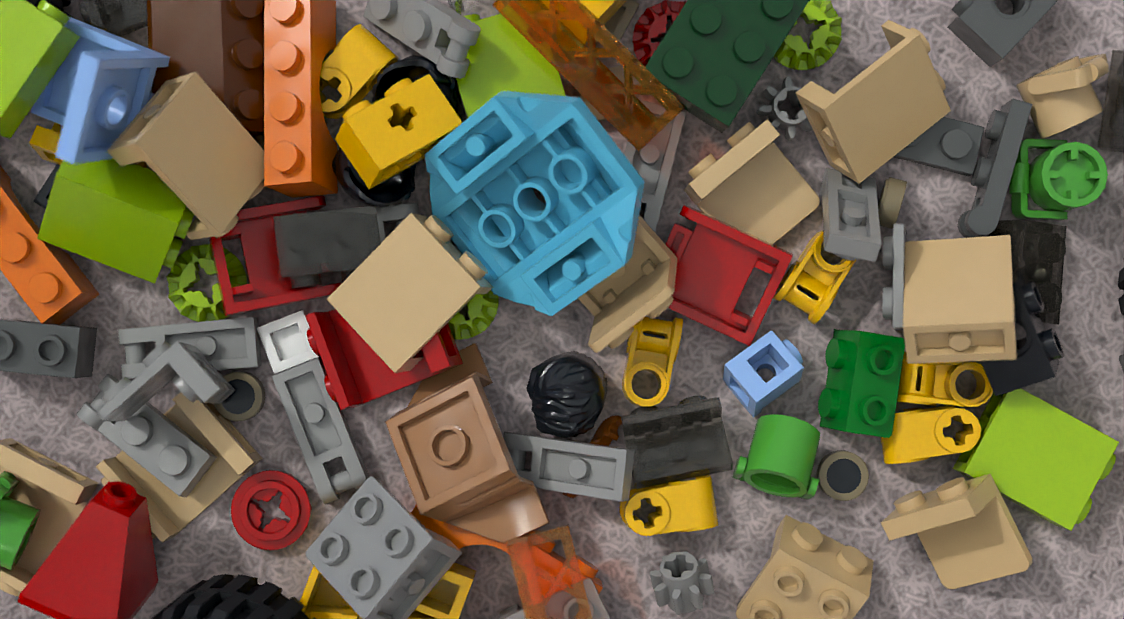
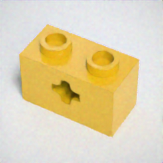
M430 74L413 83L410 78H405L391 86L385 92V97L379 101L370 104L368 100H363L343 114L342 118L344 121L335 140L368 189L423 160L425 154L463 123Z

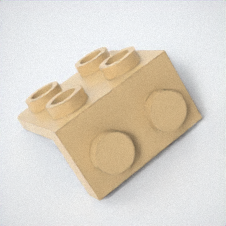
M768 119L757 128L750 121L727 140L732 149L718 160L712 153L701 160L688 172L694 180L684 189L701 212L772 245L812 213L820 203V199L815 191L773 142L780 134Z
M640 215L632 258L623 267L578 298L594 316L588 346L595 353L601 351L607 345L611 349L618 347L632 334L634 330L632 326L645 316H648L650 319L659 316L673 302L672 294L675 288L678 258Z
M991 473L967 481L964 477L956 478L944 483L936 490L924 494L920 490L908 493L894 502L896 509L881 522L889 541L917 533L941 583L948 589H957L1024 572L1031 566L1033 561Z
M785 515L776 530L771 557L739 602L736 616L738 619H853L870 596L874 560L866 557L857 548L845 546L822 534L813 525L799 522Z

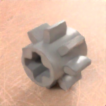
M790 76L783 80L780 92L772 86H767L763 93L771 102L769 105L759 107L756 111L757 115L768 116L775 129L785 130L787 141L794 139L797 126L806 132L812 130L808 118L795 94L801 88L793 86ZM786 98H790L791 106L800 108V111L792 120L788 119L786 111L778 110V107Z
M688 551L674 552L663 556L660 570L650 571L657 605L661 607L668 604L670 609L676 612V615L691 613L697 609L701 610L703 608L704 595L714 594L712 575L709 574L707 560L703 558L697 561Z

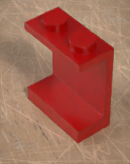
M336 309L329 312H312L305 315L310 327L307 329L308 342L314 353L321 356L327 372L324 377L326 390L330 398L334 402H338L340 410L358 407L463 364L448 323L419 351L423 358L410 371L394 373Z

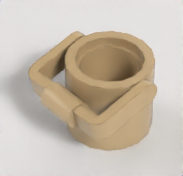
M1106 54L1083 58L1075 56L1016 85L1023 101L1033 104L1030 116L1041 139L1069 129L1103 111L1091 83L1109 72Z

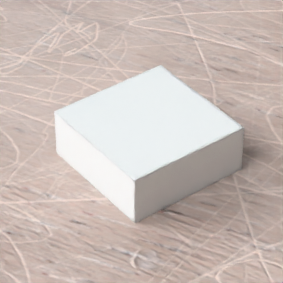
M301 310L257 327L274 374L321 357L314 353L308 342L307 329L310 327L305 316L307 315L306 310Z

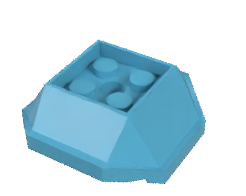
M502 91L491 98L425 154L426 169L430 173L429 193L432 214L453 233L451 240L462 254L465 251H469L485 266L488 273L484 278L493 286L491 291L495 295L516 303L534 306L536 311L553 316L623 267L632 258L645 181L580 97ZM533 188L543 194L546 203H543L536 197Z

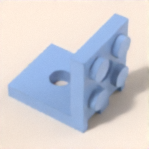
M70 17L65 27L80 36V38L32 106L31 113L62 125L55 157L71 164L114 159L107 150L154 96L150 91L156 68L168 67L170 57Z

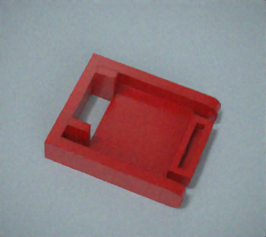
M324 196L241 209L237 213L239 217L238 222L232 230L219 238L209 237L225 317L328 297L342 284L331 283L322 286L321 282L323 277L341 273L339 263L286 269L280 217L307 215L309 210L315 211L326 207ZM240 238L249 284L231 288L222 241Z
M683 205L679 214L688 220L696 222L697 225L693 230L682 224L675 223L665 243L678 258L675 288L672 294L673 302L668 308L750 346L793 254L699 210ZM755 267L772 276L753 316H750L734 308Z

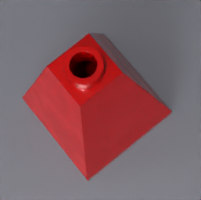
M108 481L87 504L20 593L17 602L54 619H133L154 592L158 583L147 498L137 494L136 489L128 483Z

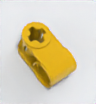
M358 24L349 30L336 45L331 55L322 63L320 99L323 115L327 118H342L348 109L361 102L373 89L379 74L398 61L399 57L362 24ZM327 85L334 89L338 87L337 90L342 97L336 103L331 99L326 100V96L322 91Z
M823 230L816 233L810 239L798 260L788 269L773 297L778 302L784 299L808 314V321L812 324H816L828 310L838 293L841 283L856 262V260L841 259L835 265L827 263L821 255V245L824 241ZM797 286L813 295L814 299L798 290Z
M645 316L632 326L634 330L627 339V358L622 379L623 393L625 398L632 404L639 407H650L660 403L666 397L673 364L676 361L683 327L682 318L675 317L673 321L656 318L650 319ZM643 333L664 336L665 339L646 336ZM649 371L656 376L658 390L652 398L642 399L633 392L632 379L637 372Z
M904 352L897 397L899 402L936 406L937 403L978 407L986 403L993 394V389L982 364L969 361L908 364L907 355ZM965 370L970 371L974 375L977 385L974 393L967 398L960 396L955 386L958 375Z
M955 406L903 409L904 412L895 413L891 437H881L884 464L916 462L929 459V457L969 451L977 444L981 436L980 423L972 412ZM951 417L954 421L963 423V431H959L955 435L956 441L952 437L943 435V427L951 425Z
M711 475L695 476V480L680 481V478L669 480L667 483L631 489L629 501L620 502L619 505L622 521L635 533L642 536L670 532L699 531L718 526ZM644 498L647 503L656 506V512L648 514V522L643 523L637 516H633V510L641 507L640 500Z

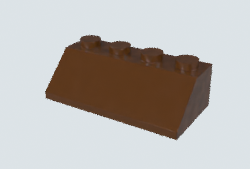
M147 0L148 48L170 57L168 67L156 68L150 92L155 94L167 80L196 72L252 137L263 135L264 0Z

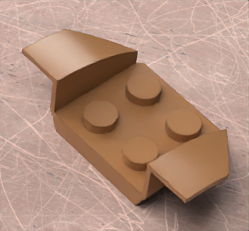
M474 343L459 351L463 361L462 365L421 381L409 405L397 412L385 423L419 513L505 544L549 524L550 521L534 482L519 477L483 389V387L493 382L477 344Z

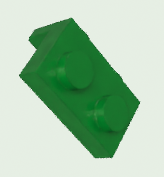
M834 329L833 339L828 343L825 354L826 365L828 366L826 387L822 390L818 401V411L821 416L820 427L884 438L891 437L905 350L904 338L864 331Z

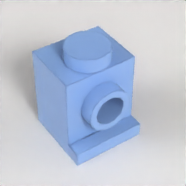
M771 330L724 364L723 381L754 418L761 413L764 407L801 381L804 369L801 365L803 359L797 348L789 340L784 339L781 341ZM767 368L773 372L775 377L768 382H764L757 372L760 369Z

